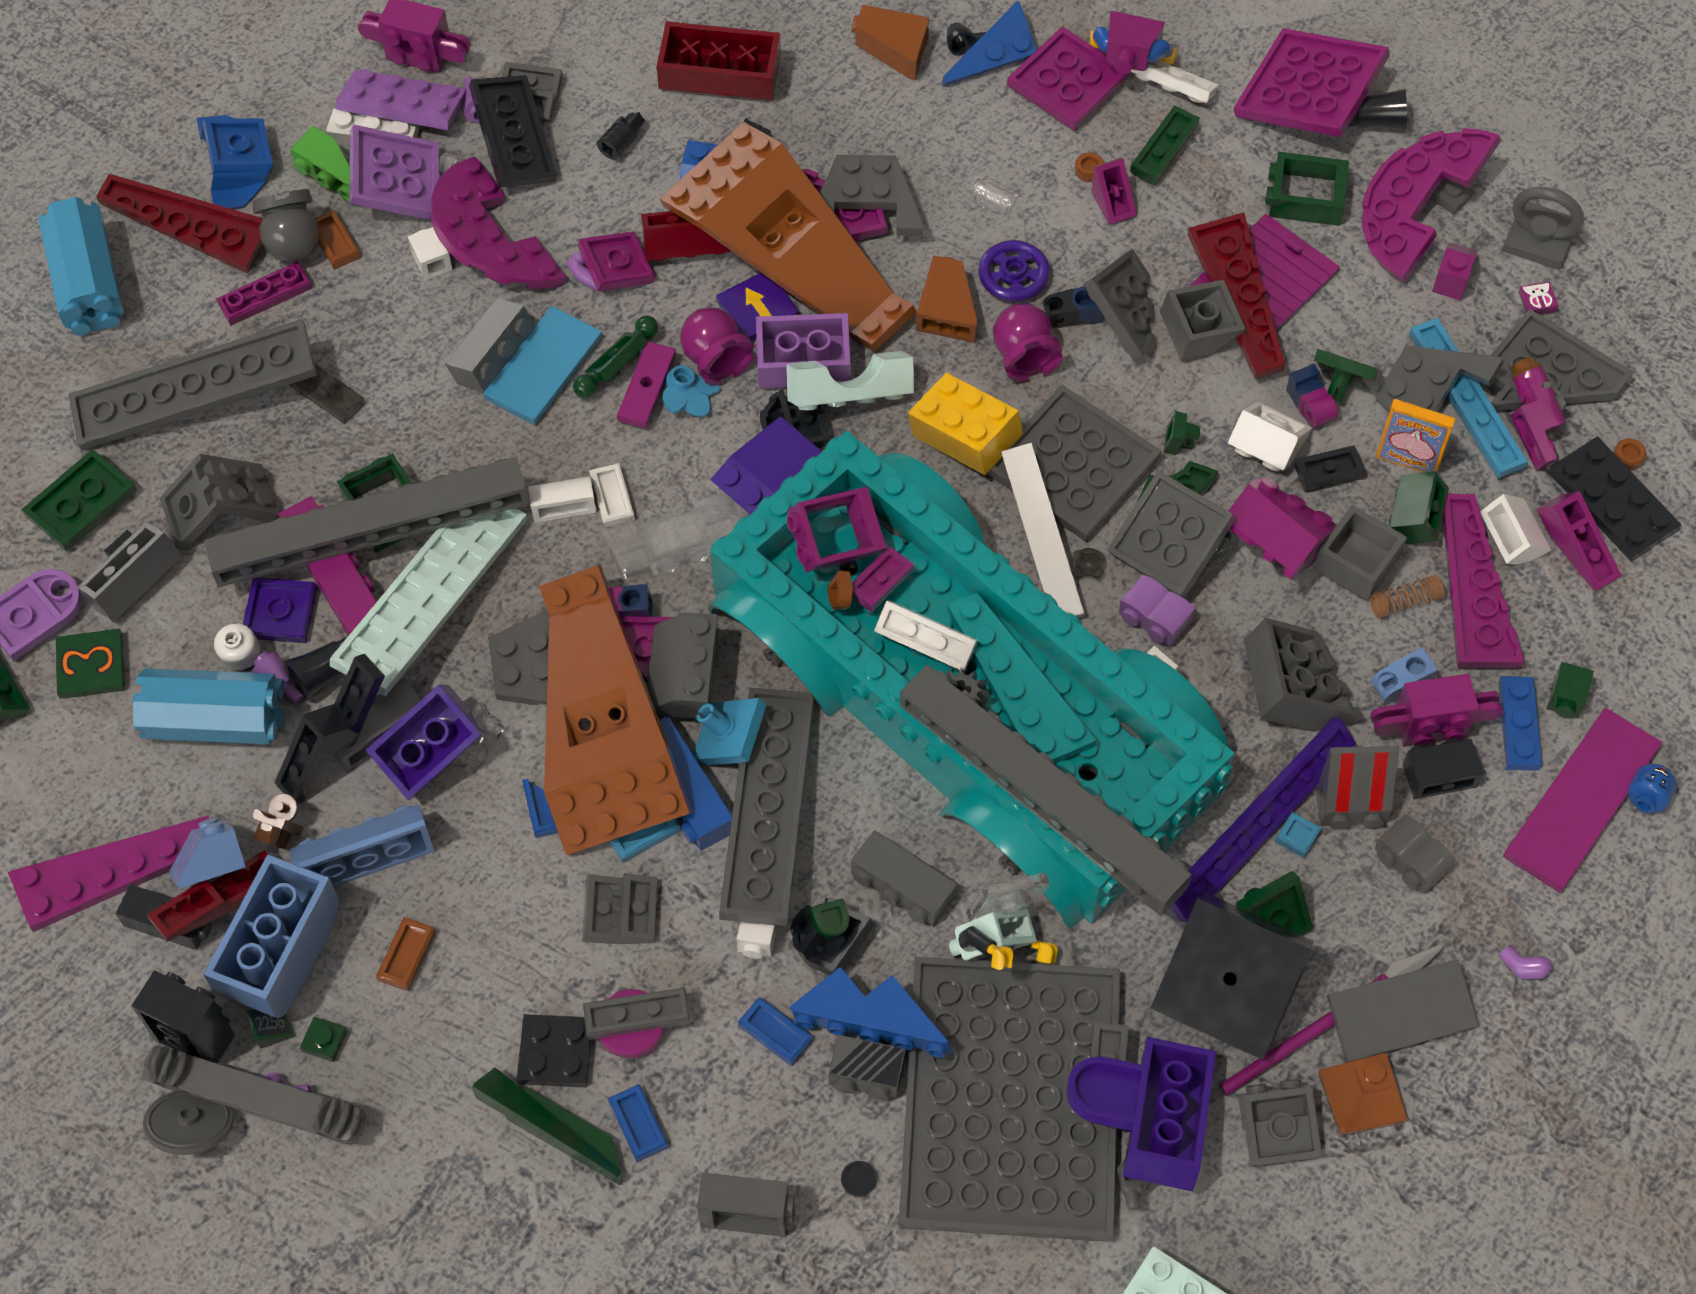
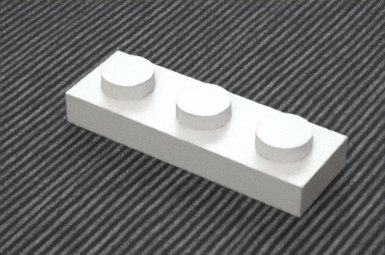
M1160 60L1151 62L1145 71L1131 70L1138 79L1143 81L1152 80L1162 84L1161 87L1170 92L1179 91L1188 95L1187 97L1191 101L1197 103H1207L1215 96L1218 88L1216 83Z
M333 108L326 134L336 140L350 142V130L354 124L417 138L419 125Z
M890 600L886 601L874 630L954 668L960 669L962 667L964 671H966L978 643L977 639Z

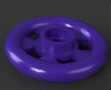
M1008 240L993 245L983 254L979 262L978 274L983 287L990 294L1005 301L1018 302L1035 297L1046 287L1050 277V266L1044 253L1036 246L1024 241ZM1018 252L1019 256H1009L1006 258L1005 253ZM1034 260L1038 268L1029 270L1026 262ZM992 263L1001 264L999 272L990 271ZM1027 278L1033 281V283L1026 288H1024L1021 285V283L1025 282ZM1000 280L1011 284V286L1007 289L998 285Z

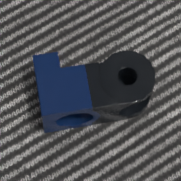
M1085 286L1053 293L1043 300L1044 311L1052 323V328H1062L1070 323L1074 324L1089 320L1091 325L1103 322L1102 312L1089 297Z

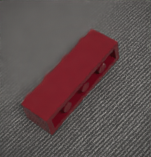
M671 211L641 214L646 260L663 261L675 257L693 258L697 255H722L732 252L702 229Z

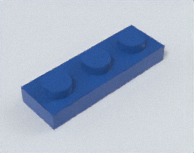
M1501 676L1498 683L1500 704H1502L1503 708L1501 717L1506 770L1539 771L1542 766L1534 677Z

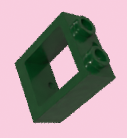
M1278 152L1276 163H1270L1268 181H1273L1272 187L1267 186L1265 204L1270 205L1269 216L1340 226L1345 206L1349 161ZM1283 174L1332 180L1331 201L1281 194Z
M392 453L386 457L374 460L370 465L358 471L346 474L337 481V484L345 501L355 500L356 497L392 479H395L400 488L411 482ZM402 539L372 546V548L377 553Z

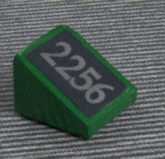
M255 1009L246 1011L255 1041L260 1049L293 1037L286 1014L281 1018H276Z

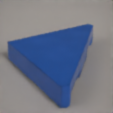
M523 779L522 783L535 839L557 834L558 831L544 790L529 782L528 779Z

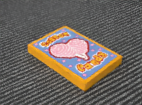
M1394 399L1376 458L1420 472H1437L1455 418Z

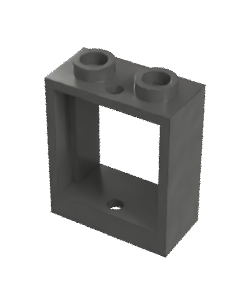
M702 1172L697 1203L700 1227L785 1237L786 1226H793L794 1194H789L788 1182Z

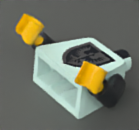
M1028 909L992 912L955 928L956 938L952 939L949 943L950 952L956 959L963 958L965 961L992 957L991 967L1002 970L1004 966L1012 968L1013 950L1021 947L1032 951L1034 948L1038 949L1036 960L1043 963H1055L1058 948L1055 944L1039 941V937L1034 933Z

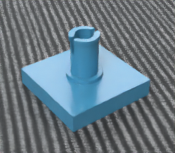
M760 698L713 702L703 705L698 710V713L701 715L696 716L697 720L703 724L693 753L698 764L706 766L749 762L767 704Z

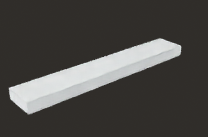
M1032 443L1002 451L1004 464L1043 591L1050 594L1056 600L1058 606L1067 614L1072 613L1077 618L1085 617Z

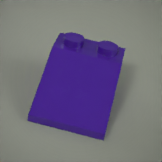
M780 416L733 453L710 480L751 515L765 497L774 495L788 477H794L798 474L811 457H817L822 451Z

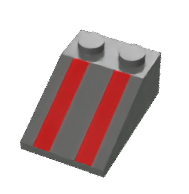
M1398 746L1330 748L1316 788L1320 826L1343 829L1349 825H1363L1366 828H1376L1387 824L1393 806L1399 757Z

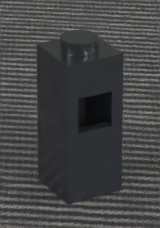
M130 884L115 914L124 927L165 940L150 922L147 914L173 898ZM211 922L170 942L197 950L201 941L207 939L211 930Z

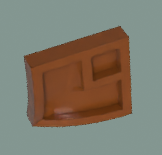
M1387 1053L1318 1071L1340 1136L1380 1129L1407 1121Z

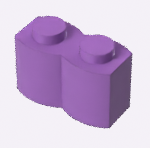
M1142 575L1121 599L1119 613L1127 624L1131 626L1137 625L1146 629L1149 637L1155 642L1172 646L1194 619L1195 607L1181 596L1168 591L1153 578Z

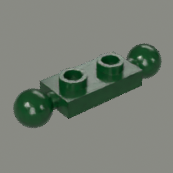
M648 315L640 317L635 323V331L633 333L625 332L585 371L586 374L580 375L574 380V393L582 399L591 398L597 391V383L599 381L609 382L615 379L620 374L619 369L640 355V349L648 343L646 340L652 339L657 335L659 331L657 320Z

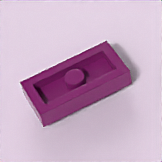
M889 546L852 582V598L872 613L914 571V564Z

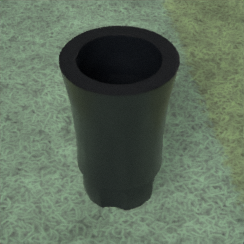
M1405 88L1387 93L1366 95L1349 126L1358 125V128L1377 127L1406 130L1407 98Z
M347 637L337 642L332 641L304 655L285 660L287 671L305 700L310 699L322 688L345 675L330 666V658Z

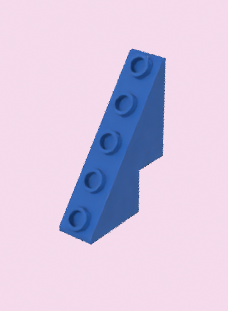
M840 967L789 1007L795 1017L794 1024L804 1029H814V1026L826 1028L829 1033L836 1036H846L849 1033L858 1035L860 1039L876 1043H879L880 1040L891 1042L893 1046L905 1048L906 1051H911L914 1047L923 1049L927 1054L938 1058H944L946 1055L953 1054L947 1039L893 975L864 996Z

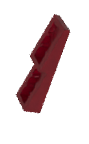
M263 850L244 862L245 868L226 873L212 883L208 880L197 883L147 914L148 919L163 938L169 942L239 909L266 856L269 854Z

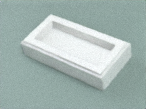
M617 463L589 470L604 528L634 521V513L620 464Z

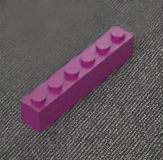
M310 496L279 512L278 516L279 518L285 516L292 517L307 513L314 508H325L323 504L318 506L313 497ZM353 552L305 564L346 634L349 636L378 601L371 594L375 590L368 576L365 574L361 577L357 569L360 568V565Z

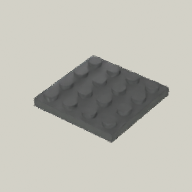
M1061 385L1022 427L1023 435L1010 448L1032 443L1055 521L1084 541L1090 537L1161 456L1160 449L1064 385ZM1001 457L987 474L1012 490L1004 460Z

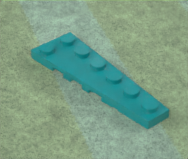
M978 593L948 604L947 611L958 631L978 640L972 656L1013 731L1022 734L1028 741L1029 746L1038 753L1043 752L1047 754L1055 764L1095 747L1096 740L1091 732Z

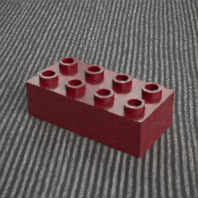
M666 21L656 66L658 87L665 90L773 101L781 59L780 33Z

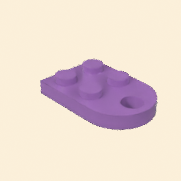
M55 569L41 570L31 574L0 595V646L13 662L68 625L79 613L82 595L77 588V583L69 574ZM58 587H70L69 591L65 595H54V592Z

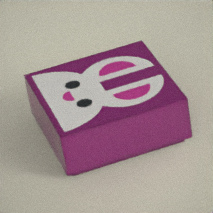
M1550 281L1520 287L1518 293L1525 312L1529 309L1539 315L1557 312L1559 305Z

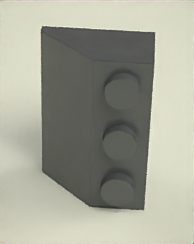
M684 612L654 625L647 689L658 716L696 718L697 715H701L698 713V710L703 705L711 704L719 637L717 614Z

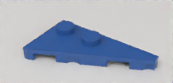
M1020 1L1015 2L942 77L943 86L1028 59L1037 50Z

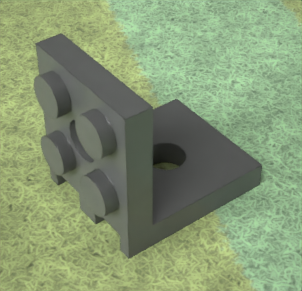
M199 454L160 497L175 547L182 550H187L220 514L273 521L279 513L262 464Z

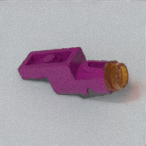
M1530 357L1510 367L1513 372L1511 378L1516 386L1519 402L1524 404L1510 416L1535 471L1548 467L1557 459L1556 447L1553 441L1547 437V434L1558 430L1565 424L1562 409L1566 405V401L1540 363H1536L1534 357Z

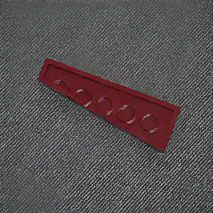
M112 174L107 176L96 196L99 204L246 273H249L263 246L259 232V226L263 218Z
M1244 212L1188 228L1187 235L1209 282L1224 280L1245 326V332L1236 337V340L1254 378L1258 379L1284 371L1285 363L1276 329L1273 326L1271 310L1265 298L1266 291L1260 279L1259 265L1253 253L1252 239Z

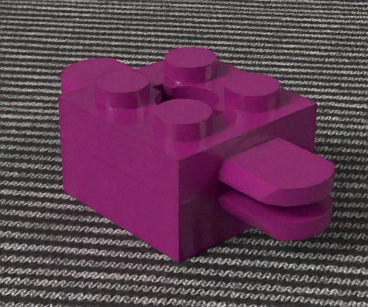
M389 0L382 14L366 11L358 25V31L362 37L383 43L387 60H391L396 64L417 67L423 71L440 73L446 60L463 63L471 48V43L465 36L449 32L445 10L409 0Z
M1463 674L1404 683L1397 704L1378 707L1370 713L1372 723H1374L1373 728L1377 736L1399 733L1403 747L1412 745L1415 747L1421 744L1431 745L1433 742L1446 741L1452 738L1463 740L1467 738L1473 722L1497 719L1503 714L1502 704L1499 703L1500 697L1497 691L1475 693L1470 675Z

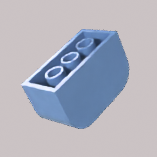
M267 855L203 974L213 992L273 1017H283L296 1001L333 928L338 911V897L330 878Z

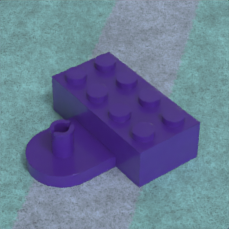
M1147 1036L1140 1064L1108 1057H1091L1079 1062L1069 1075L1066 1087L1068 1102L1072 1109L1087 1121L1129 1131L1123 1177L1193 1192L1201 1168L1216 1051Z

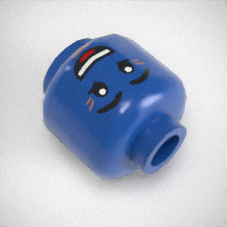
M1648 764L1641 766L1635 772L1628 787L1629 800L1642 812H1663L1671 803L1676 792L1677 782L1671 771L1663 765Z

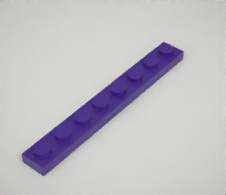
M1332 718L1189 869L1191 874L1189 886L1171 906L1179 921L1187 923L1197 898L1205 893L1214 896L1318 785L1330 748L1353 747L1356 744L1341 719Z

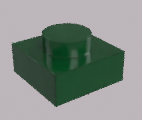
M313 1017L300 1049L304 1053L334 1062L347 1034V1029L344 1026Z

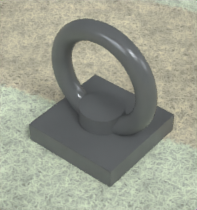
M1549 187L1526 189L1514 199L1512 210L1515 218L1502 251L1560 270L1572 236L1577 234L1584 224L1583 210L1575 199L1560 190ZM1535 199L1551 200L1565 207L1571 215L1529 201Z

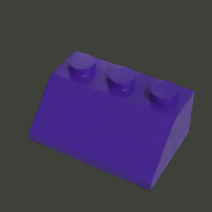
M438 684L365 751L406 799L411 800L481 737L483 733L472 712L449 685Z

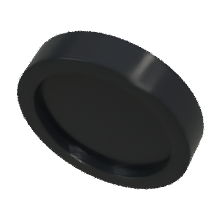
M864 1161L849 1163L841 1174L842 1187L849 1195L854 1197L868 1195L876 1185V1173L873 1167Z

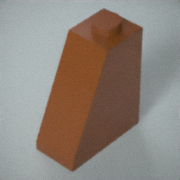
M862 5L859 16L855 15L852 22L851 31L856 33V46L907 78L916 80L929 38V17Z
M933 255L916 315V331L975 343L977 317L963 261L955 260L951 257Z

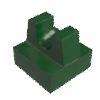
M1175 411L1166 427L1164 453L1176 455L1179 448L1193 449L1194 441L1199 439L1201 427L1187 422L1186 413Z

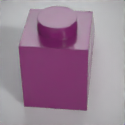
M1449 242L1432 292L1461 301L1477 250Z

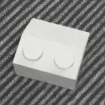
M1257 401L1242 410L1228 444L1234 446V451L1242 456L1250 458L1253 455L1263 460L1262 464L1271 470L1279 471L1281 469L1284 471L1291 466L1308 438L1312 427Z

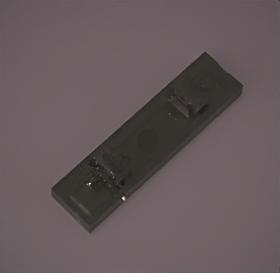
M315 364L317 376L289 384V386L343 424H346L365 405L364 397L317 364Z

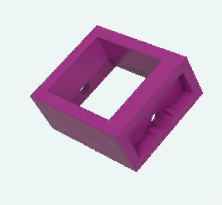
M868 487L798 502L786 511L788 515L787 525L790 532L794 534L797 544V558L803 564L805 573L873 557L886 549ZM846 506L859 549L820 558L807 514Z

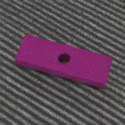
M295 262L220 296L216 300L229 325L232 326L313 288L299 262Z
M652 342L645 344L617 413L618 422L647 429L666 382L667 374L676 356L675 348Z

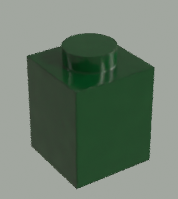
M1561 662L1554 677L1546 709L1555 711L1556 714L1562 717L1579 718L1586 704L1594 671Z

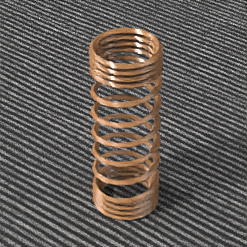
M1437 575L1423 578L1421 582L1414 581L1413 584L1407 583L1405 587L1391 588L1389 592L1382 591L1371 594V608L1378 618L1388 616L1389 607L1395 614L1396 605L1390 595V592L1393 590L1396 592V601L1399 609L1404 611V603L1398 592V589L1402 588L1404 590L1405 602L1411 609L1412 600L1406 590L1407 586L1412 587L1414 602L1417 606H1420V597L1414 587L1415 583L1420 585L1421 597L1426 604L1429 600L1428 595L1433 601L1443 599L1445 590L1441 579ZM1423 581H1425L1426 590L1422 585ZM1383 593L1388 595V601Z

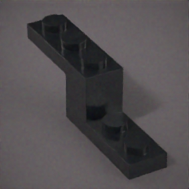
M365 653L354 657L334 704L303 714L274 782L283 794L291 795L298 804L305 801L323 757L354 746L385 675Z

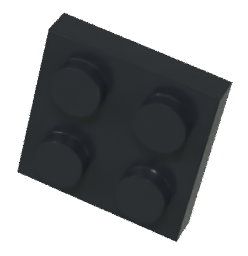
M524 1014L517 1083L520 1085L587 1088L591 1040L587 1038L585 1017Z

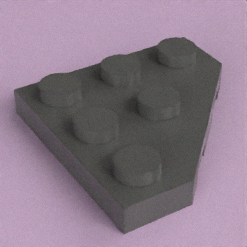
M1131 249L1083 285L1087 289L1091 300L1096 303L1104 315L1106 323L1118 336L1123 349L1129 353L1134 361L1143 356L1156 343L1155 334L1151 333L1149 329V321L1153 320L1151 298L1146 297L1145 287L1150 284L1149 273L1134 250Z

